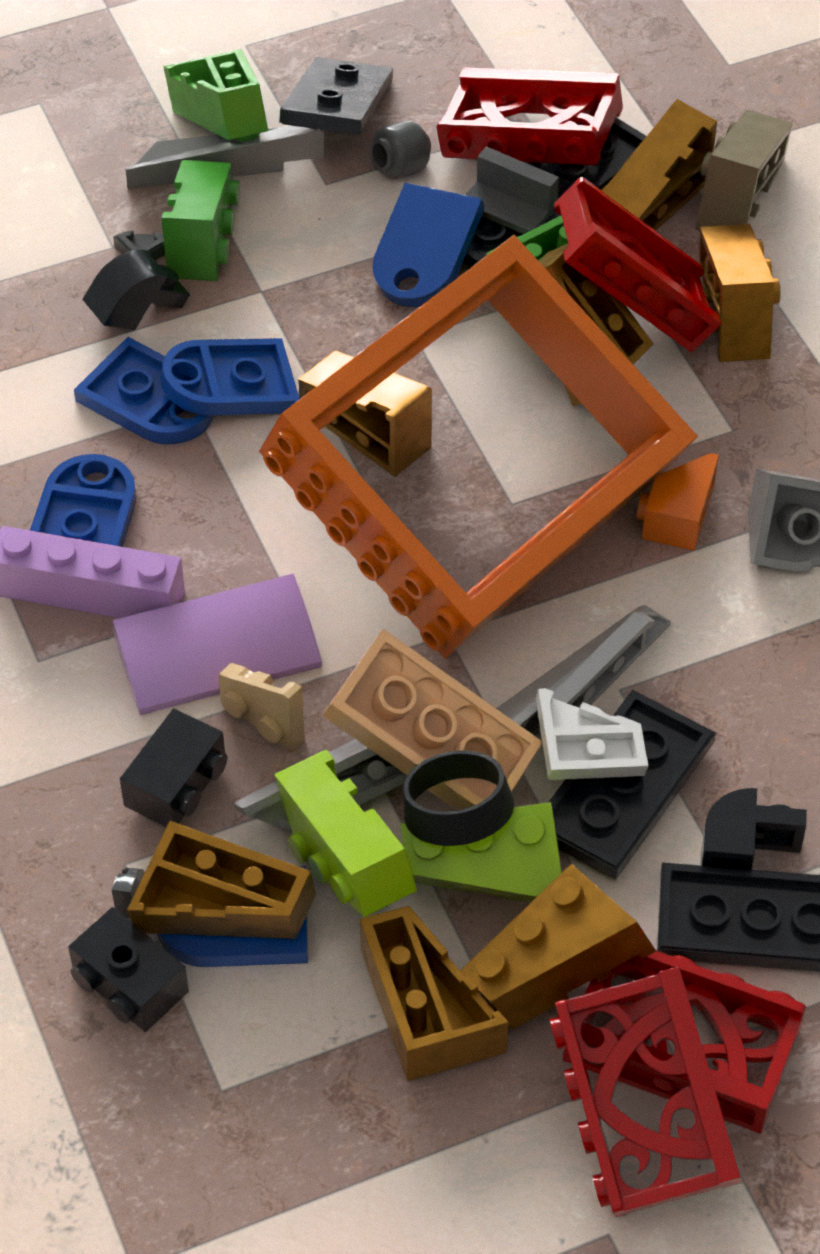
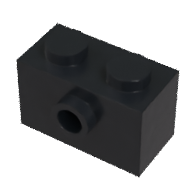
M173 708L120 777L124 806L167 827L169 821L179 824L184 816H190L200 802L201 792L210 780H217L226 767L228 756L225 754L223 732Z
M111 907L68 946L72 963L70 972L77 984L88 993H92L95 990L107 1000L109 1009L119 1020L124 1023L132 1021L144 1032L148 1031L189 992L186 966L114 907Z

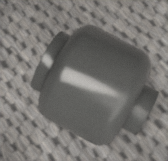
M402 121L383 126L376 131L369 150L370 159L374 167L388 178H401L419 173L426 168L430 160L431 141L422 127L413 121Z

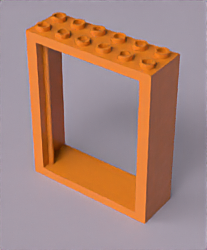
M513 235L282 412L259 452L263 456L268 469L276 476H281L294 490L295 497L301 506L308 511H313L322 521L330 538L336 544L344 546L357 560V565L362 574L369 580L375 581L388 595L392 607L399 614L407 616L419 629L425 644L432 650L438 651L446 659L654 481L655 476L664 473L694 442L698 435L521 241ZM488 300L624 449L628 456L469 591L465 592L320 430Z

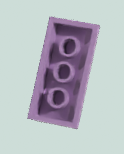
M294 573L113 620L116 645L139 715L220 694L218 674L230 663L244 666L252 672L260 671L270 674L273 680L322 667L315 635Z

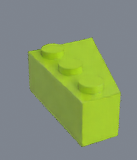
M325 749L274 774L293 834L288 837V844L296 860L300 864L306 862L321 884L327 882L343 905L349 903L359 914L366 917L416 892L417 887L404 846L374 808L366 812L360 808L352 797L358 794L357 787L350 778L342 782L339 781L334 768V758Z
M551 802L514 807L510 819L500 830L487 838L465 845L442 846L430 844L415 837L408 830L405 823L400 824L403 846L408 856L415 883L504 897L505 899L519 902H532L562 873Z

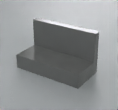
M485 147L478 155L477 182L465 195L483 200L485 209L482 217L525 234L543 225L555 211L554 203L558 200L559 177Z

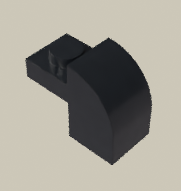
M132 250L117 256L107 263L97 274L82 300L103 326L136 330L151 303L183 308L190 294L178 281L179 276L175 271L167 266L158 265L146 250Z
M757 788L739 789L724 795L715 802L707 815L700 865L752 870L755 849L801 853L806 830L807 810L795 809L781 804L771 806L757 805Z

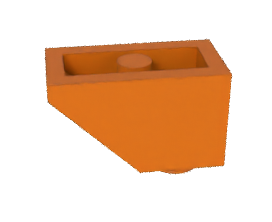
M709 453L655 476L650 494L642 493L638 505L636 519L644 521L642 539L695 551L714 489L719 455Z

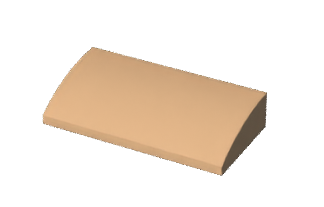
M384 629L378 634L322 714L323 717L407 776L418 764L438 754L451 751H474L486 754L501 765L511 792L542 745V741ZM460 778L439 783L427 790L455 810H462L487 799L494 792L497 785L482 779Z

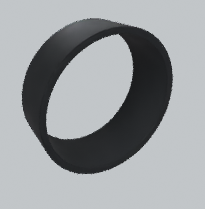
M451 751L435 755L413 768L404 782V821L406 827L415 837L430 844L457 846L480 841L500 830L508 822L514 810V798L501 765L495 759L483 753ZM476 778L497 785L494 792L487 799L462 810L434 811L426 809L415 802L418 796L427 789L453 779Z

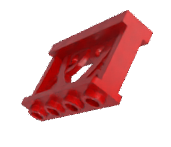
M463 68L459 76L460 85L444 118L439 120L436 128L441 155L444 158L478 159V155L485 147H488L522 162L597 165L601 158V150L615 117H620L623 110L619 74ZM518 113L547 114L551 118L540 123H516L508 121L505 117Z
M584 177L578 178L554 203L555 212L562 216L569 245L563 251L565 262L692 353L722 324L719 314L708 306L700 279L704 274L703 266Z
M659 951L643 959L640 955L629 959L611 969L613 975L601 982H598L596 978L590 981L585 995L611 988V981L619 974L639 980L657 975L660 971L679 966L690 1006H697L705 1015L721 1043L702 1045L705 1057L726 1059V1062L713 1059L712 1064L716 1066L718 1071L709 1068L724 1121L762 1134L769 1110L802 1026L806 1009L805 1004L796 1001L787 993L767 991L746 983L737 975L731 973L720 974L700 967L684 956H670ZM663 992L632 1001L633 1003L630 1005L624 1003L619 1006L627 1013L634 1024L652 1009L666 1002V997ZM595 1014L590 1015L585 1020L581 1030L583 1041L590 1048H598L604 1042L603 1033L596 1026L591 1025ZM614 1017L603 1027L611 1030L618 1041L626 1033L621 1023ZM750 1021L775 1030L778 1036L777 1040L772 1045L761 1049L744 1048L743 1043H753L759 1040L764 1030H751L748 1028L747 1022ZM666 1040L660 1041L657 1049L654 1045L651 1047L645 1045L650 1053L661 1061L668 1060L673 1056L667 1053ZM564 1048L563 1061L571 1063L568 1049ZM637 1051L619 1078V1082L668 1100L678 1091L691 1086L688 1075L667 1076L658 1073L643 1062ZM585 1061L587 1070L600 1074L603 1065H595ZM771 1061L762 1087L747 1082V1062L763 1063Z
M679 966L660 971L657 975L572 999L557 1001L555 1005L558 1016L549 1019L557 1049L567 1048L573 1068L563 1070L571 1100L573 1102L582 1099L587 1120L578 1122V1127L586 1154L596 1152L602 1173L592 1175L600 1206L602 1208L611 1205L612 1212L616 1217L742 1183ZM663 992L666 997V1002L652 1009L634 1024L627 1013L619 1006ZM606 1013L616 1018L626 1033L618 1041L611 1030L596 1027L603 1033L604 1042L598 1048H590L583 1041L581 1030L585 1020L590 1015ZM651 1037L652 1043L657 1049L660 1041L670 1040L675 1046L674 1054L670 1059L661 1061L650 1053L644 1042ZM636 1051L643 1062L654 1071L667 1076L688 1075L691 1086L678 1091L665 1105L660 1117L659 1133L630 1119L612 1103L619 1078ZM585 1061L595 1065H603L594 1092ZM679 1109H688L695 1116V1124L689 1129H684L678 1124L677 1129L680 1138L671 1137L670 1131L673 1115ZM601 1119L610 1128L624 1137V1139L612 1147L611 1151L608 1148ZM649 1151L661 1155L660 1172L649 1187L635 1189L628 1186L622 1180L620 1163L626 1156H634L639 1160L640 1167L637 1174H640L649 1164ZM672 1158L697 1161L713 1160L716 1171L668 1184L672 1171Z

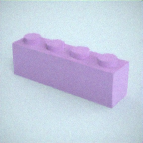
M1 527L0 597L116 618L182 602L185 587L181 557L13 527Z

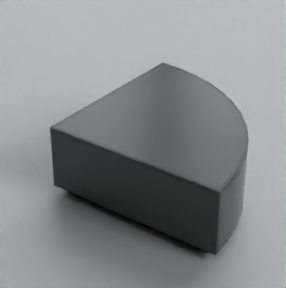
M126 231L113 236L114 247L121 254L132 250H146L155 261L165 255L164 239L161 233L153 232V235Z
M125 867V870L123 869L122 873L115 877L112 886L114 907L126 918H130L127 909L145 873L143 869Z

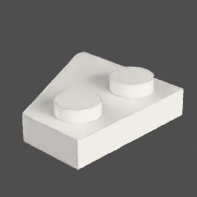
M546 688L538 689L536 705L548 780L645 776L648 769V761L641 723L619 715L610 716L600 708L584 702L578 708L552 698L554 691Z

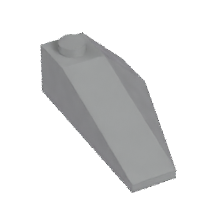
M756 468L748 509L752 564L796 572L811 570L813 567L820 566V480Z

